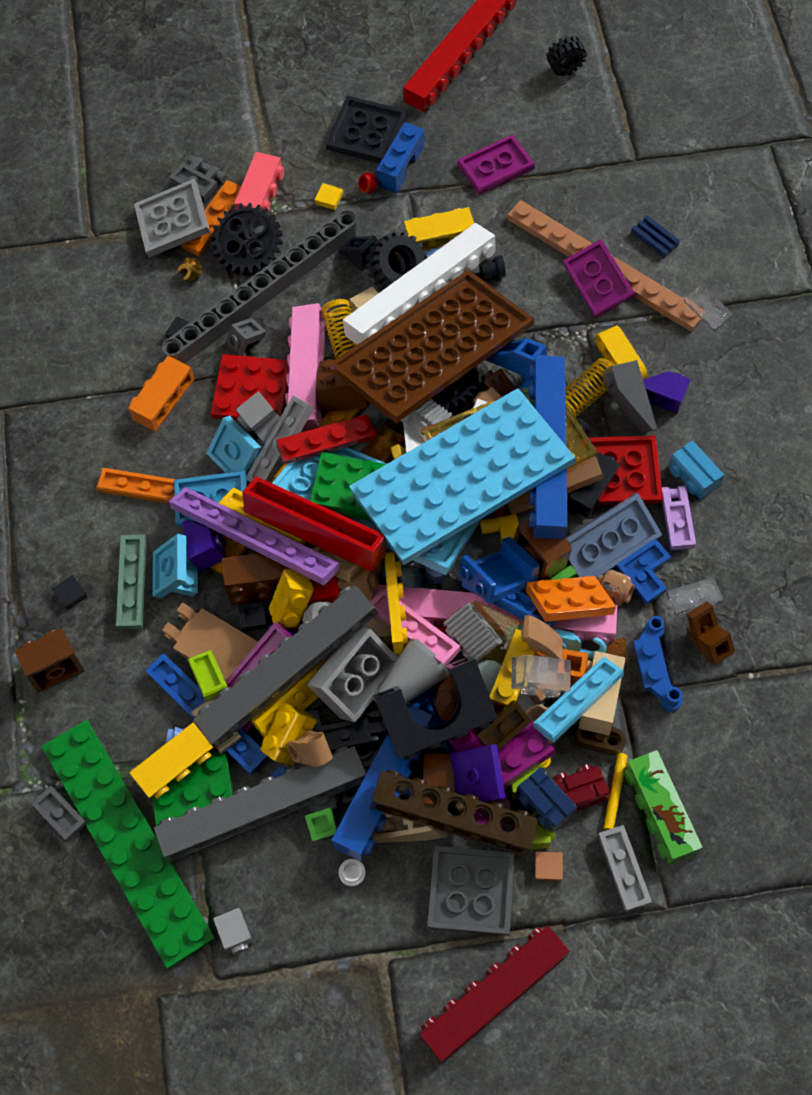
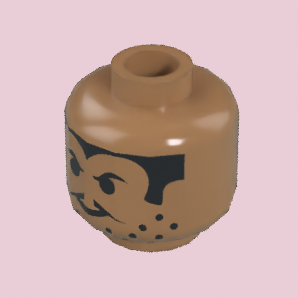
M608 570L604 576L600 575L597 580L615 605L621 606L624 602L628 603L635 587L630 576L614 570Z

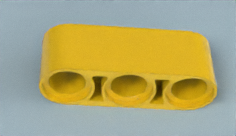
M616 325L595 334L596 345L606 360L613 365L637 360L643 380L648 378L645 365L619 326Z

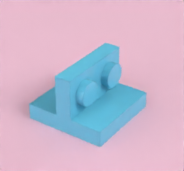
M231 416L222 419L206 454L225 473L245 471L247 475L262 448Z
M176 534L153 551V597L163 598L170 592L193 597L198 593V568L187 559L185 535Z

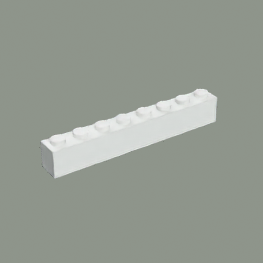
M474 223L344 318L345 336L358 345L467 270H474L481 262L490 258L495 253V235Z

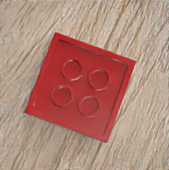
M222 354L211 409L212 419H223L224 417L231 416L235 421H239L237 418L240 414L236 409L258 391L277 415L281 417L284 411L285 395L288 388L286 375L290 372L287 360Z
M656 435L584 438V444L593 446L596 451L603 455L613 457L620 464L617 476L597 506L617 505L635 493L639 494L644 504H662L663 496Z

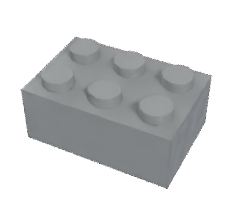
M361 627L333 652L307 686L340 719L356 722L373 701L372 695L378 693L377 691L398 660V657L370 628Z

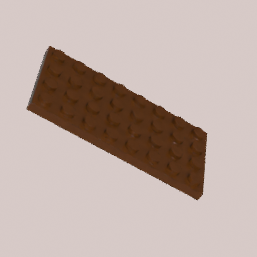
M467 270L331 362L330 368L331 371L387 417L398 423L534 325V318L471 271Z

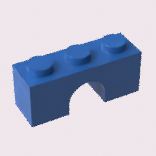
M406 122L403 124L376 169L378 187L397 194L406 179V169L409 161L416 162L425 146L424 129Z

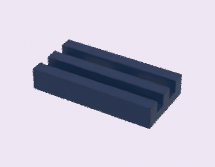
M648 215L631 229L632 234L663 258L678 247L680 243L679 239ZM641 229H643L645 232H647L651 237H649V236H648L646 233H644Z

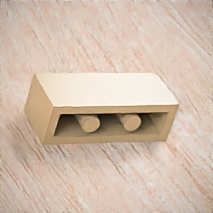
M595 651L593 660L587 661L585 674L603 657H606L623 670L625 657ZM621 679L580 717L579 729L605 735L610 734Z

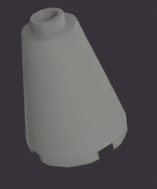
M412 638L377 692L380 693L398 686L402 690L406 703L443 681L449 676V673L442 662L438 665V661L434 658L436 655L418 639L414 640Z

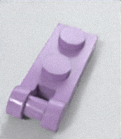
M677 486V489L662 487V504L670 550L694 549L696 540L686 486ZM678 498L679 501L672 502L671 499Z

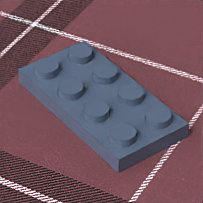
M639 494L631 495L566 537L572 548L567 564L571 565L577 572L576 578L595 576L597 578L655 538L657 539L662 536Z

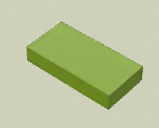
M212 650L187 659L205 702L218 697V694L228 687Z

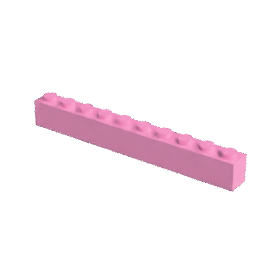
M379 585L378 589H375L374 597L382 589L387 591V585ZM403 587L404 598L399 599V601L434 627L447 628L444 622L464 605L471 602L497 635H508L507 627L524 625L523 620L492 603L488 604L482 597L470 592ZM615 605L614 615L558 620L551 628L575 633L581 642L584 640L593 641V638L596 637L604 641L605 644L613 643L616 635L617 605Z

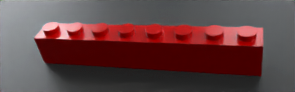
M477 0L404 85L403 102L424 113L430 106H433L440 93L445 92L450 81L458 76L460 69L470 62L475 51L480 50L485 39L491 37L495 27L504 21L505 15L514 9L517 0Z

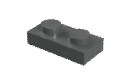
M52 786L31 803L66 842H69L86 826L85 820Z

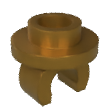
M186 257L184 259L185 264L178 268V272L183 275L188 271L183 279L189 283L195 279V276L200 277L202 275L200 270L202 266L195 258L190 259Z

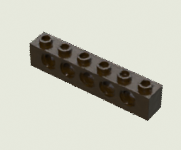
M393 770L380 772L369 809L525 856L530 851L537 818L531 817L530 813L523 810H515L514 812L505 809L504 805L497 802H490L488 804L479 801L478 797L471 794H464L462 796L453 793L452 789L445 786H438L436 788L427 785L426 781L419 778H412L410 780L401 777L400 773ZM402 790L406 792L408 799H399L395 791ZM428 798L432 800L434 807H425L421 799ZM448 806L456 807L460 815H451L448 811ZM474 814L482 815L486 823H477L474 819ZM500 822L508 823L511 827V832L503 831L500 827Z

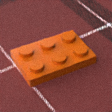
M595 576L527 582L525 589L545 622L614 615L616 609L615 604Z

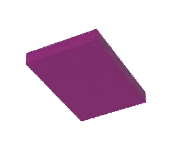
M513 134L457 160V166L478 195L535 169V163Z
M602 239L562 261L563 266L595 319L635 297V292Z

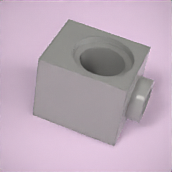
M240 908L213 918L227 954L231 952L233 955L243 953L249 949L248 945L253 944Z

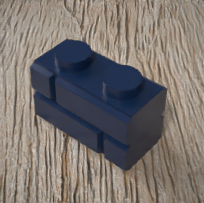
M541 767L518 785L516 789V794L518 795L516 800L525 810L530 808L536 815L534 818H537V824L543 830L548 828L552 833L555 832L576 813L577 806Z

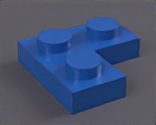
M655 538L616 564V569L619 573L630 576L632 584L635 586L634 591L645 605H648L667 590L666 586L653 571L670 561L671 556Z

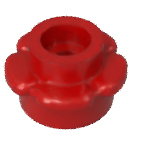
M365 172L359 177L358 187L362 192L372 194L376 190L378 181L373 173Z

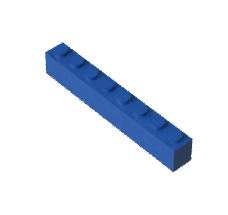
M536 355L534 365H529L528 377L533 379V385H529V399L533 400L532 406L566 445L565 357ZM567 469L560 471L535 486L529 492V505L533 506V512H530L529 528H533V537L564 539L567 530Z

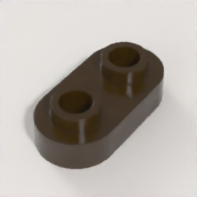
M578 724L574 731V741L578 746L585 749L617 755L624 750L626 735L616 727H611L610 734L605 735L579 729ZM583 735H588L591 739H585ZM609 741H612V742H614L616 745H615V746L610 745V744H608V742H609Z

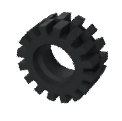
M574 35L570 38L565 36L564 40L562 38L558 39L559 42H554L552 44L553 47H549V52H546V59L553 73L557 76L560 74L565 76L566 73L570 75L573 70L576 72L578 70L577 67H582V62L587 60V51L581 40Z

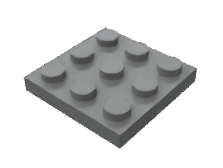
M195 179L134 204L145 252L149 257L210 233L198 184Z

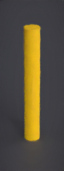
M624 753L617 754L603 825L604 830L614 828L628 755Z

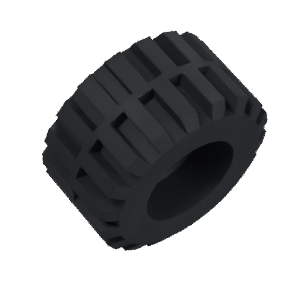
M399 231L393 232L378 239L369 248L370 254L366 255V260L369 261L366 264V270L370 269L371 273L368 276L370 279H375L373 284L376 287L381 285V290H384L425 260L424 256L427 255L426 250L422 251L421 247L423 244L421 241L417 243V238L414 235L408 237L409 233L407 232L401 234ZM391 250L398 252L404 259L405 270L402 275L394 272L389 265L388 255Z

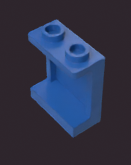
M509 536L502 539L501 550L476 561H473L468 555L462 556L459 575L476 591L477 595L481 596L488 604H491L526 589L527 582L538 581L541 565Z

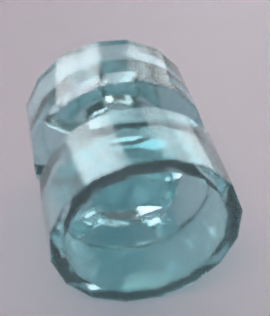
M394 552L395 562L400 561V559ZM413 560L404 565L401 562L402 576L397 577L398 583H403V587L423 588V575L419 570L425 568V566Z

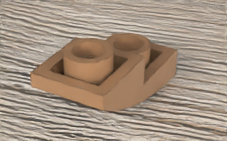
M531 615L524 616V627L521 628L523 641L527 642L532 651L542 650L552 663L561 662L563 639L543 621Z

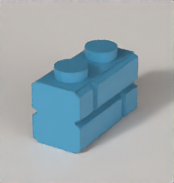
M693 441L672 454L668 464L671 474L676 478L680 477L685 483L687 491L691 495L695 494L699 499H702L719 487L725 476Z

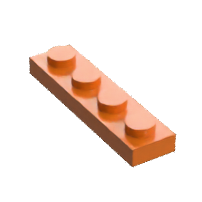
M229 180L224 183L205 209L210 233L181 244L182 249L199 257L203 254L213 240L210 235L217 233L213 228V225H220L217 218H225L223 211L229 214L232 213L231 206L235 207L234 203L240 191V185Z

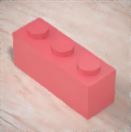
M255 152L234 203L236 210H239L240 203L243 204L244 208H247L248 204L251 203L254 209L259 204L262 207V211L266 208L270 211V201L272 197L276 196L278 181L282 180L284 176L281 157Z

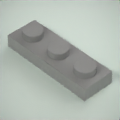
M624 825L598 833L597 836L625 912L650 905L652 900Z

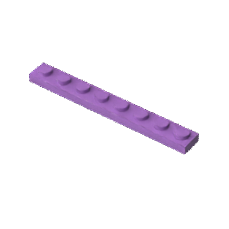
M187 487L169 501L171 509L322 585H325L340 570L339 562Z

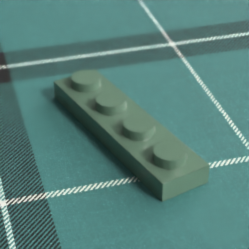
M145 534L121 535L116 627L118 630L143 629L147 545Z

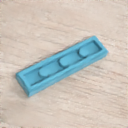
M606 657L601 658L533 723L534 728L554 743L624 676V670Z

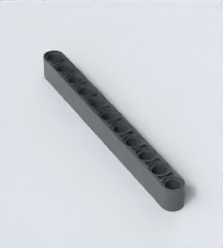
M351 210L340 212L165 340L162 345L164 358L166 359L167 356H170L185 364L227 333L232 324L246 319L339 250L352 237H356L358 234L356 213Z

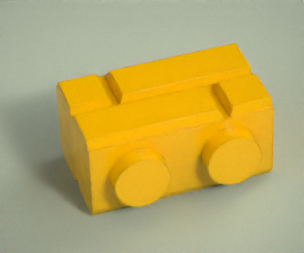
M292 569L283 570L273 600L269 606L270 614L273 616V623L279 622L284 628L296 629L299 627L314 590L310 578Z
M283 703L280 711L275 716L272 727L263 739L260 750L274 761L294 766L296 762L290 757L286 744L289 741H296L303 737L306 731H312L317 719L303 709Z

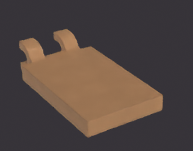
M183 602L177 609L179 618L187 622L182 630L179 631L170 623H167L162 629V632L165 633L164 637L176 643L173 647L174 651L186 659L212 650L225 681L258 643V641L205 609L201 608L197 614Z

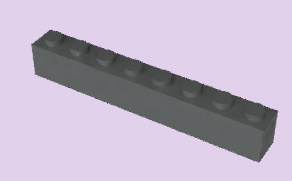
M356 585L344 588L338 594L339 598L332 604L327 603L318 611L319 615L313 620H307L302 623L294 636L283 639L278 644L279 648L272 654L264 655L258 661L259 665L252 671L248 670L241 674L238 678L239 682L233 687H227L222 690L214 703L207 704L198 711V716L193 720L211 744L216 746L223 744L379 613Z
M345 746L337 749L332 755L333 759L318 767H311L310 765L301 768L298 766L286 770L282 776L277 778L273 776L267 777L260 781V785L252 788H240L235 791V795L227 798H215L210 801L208 806L203 808L194 807L184 813L185 815L176 819L169 817L160 821L159 825L154 827L164 858L168 863H171L361 785L366 773L355 746L351 748Z

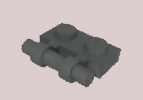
M190 155L187 162L191 165L188 166L182 162L169 176V179L176 186L195 179L201 199L205 202L218 188L216 180L225 182L227 175L222 173L220 168L208 165L204 159Z

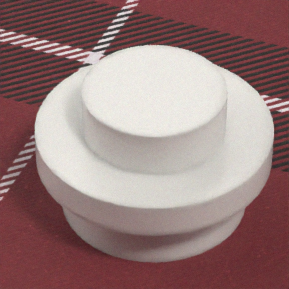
M348 859L339 868V878L347 886H357L365 878V867L359 860Z

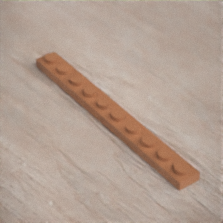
M522 200L508 213L507 220L568 257L593 244ZM613 256L635 292L636 299L690 332L694 331L705 317L706 312Z

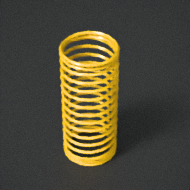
M345 299L332 300L321 309L335 359L351 350L343 349L357 345L354 342L342 345L351 342V340L339 341L347 338L345 335L339 336L345 333L344 331L336 332L344 328V326L336 327L343 324V321L333 323L351 314L350 303ZM341 304L347 305L346 307H339L326 313V311L333 306ZM348 313V314H346V315H344V316H342V317L333 318V317H335V316Z
M599 358L579 375L575 381H572L571 384L565 387V392L569 395L565 394V408L568 413L566 416L570 418V420L566 419V423H571L576 416H579L583 410L587 409V406H591L594 400H597L598 397H601L608 390L596 372L603 378L604 369L599 364L608 369L614 366L611 362L604 358ZM593 376L598 379L603 388L594 380ZM590 380L596 384L599 390L591 384ZM586 383H588V384L593 388V390L595 391V393H593V392L588 388V386L586 385ZM582 386H584V387L589 391V393L591 394V396H589V395L585 392V390L583 389ZM578 388L586 395L588 400L580 393ZM575 392L582 398L584 403L576 396ZM571 395L579 402L580 406L573 400ZM568 399L575 405V407H576L577 409H575V408L570 404V402L568 401Z

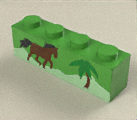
M656 750L628 761L625 768L626 771H624L626 781L629 786L633 785L637 793L635 795L636 803L640 810L644 809L648 817L646 824L652 835L655 834L659 844H657V848L662 859H667L668 864L671 865L699 854L703 847L658 751Z

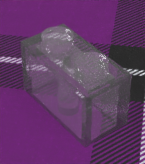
M532 655L513 657L511 689L521 690L522 695H537V692H544V697H560V693L570 691L571 660Z

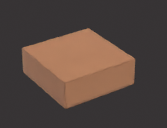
M535 852V880L562 881L563 853Z

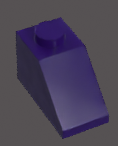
M670 371L644 379L643 382L649 403L678 414L691 379Z
M183 521L188 561L201 571H204L221 562L222 558H226V542L220 534H216L209 527L192 521Z

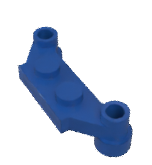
M653 616L646 622L640 639L634 640L633 648L644 691H650L661 700V707L665 711L676 712L682 704V692L679 688L673 687L670 684L660 644V639L665 630L664 621L659 616Z

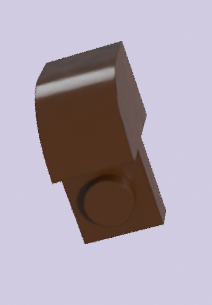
M706 601L686 614L690 625L686 628L688 636L707 660L716 665L735 653L731 634L718 625L713 605Z

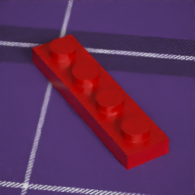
M367 414L276 439V446L285 465L321 455V452L328 453L374 440L376 433Z

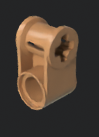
M308 730L304 733L303 737L296 741H289L286 744L290 757L296 763L318 767L333 759L323 732Z

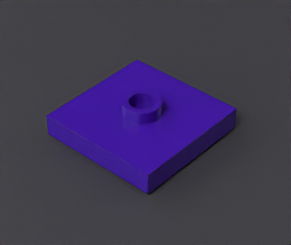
M497 744L451 753L457 794L462 796L464 794H471L478 797L479 801L482 802L505 798Z

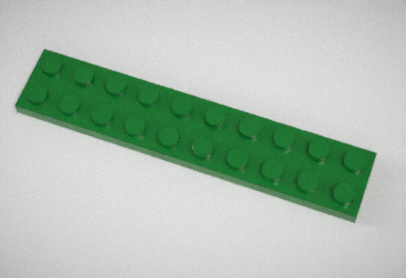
M86 719L42 745L41 747L80 816L85 820L88 830L166 968L170 970L215 941V937L173 865L164 858L155 834L89 721Z

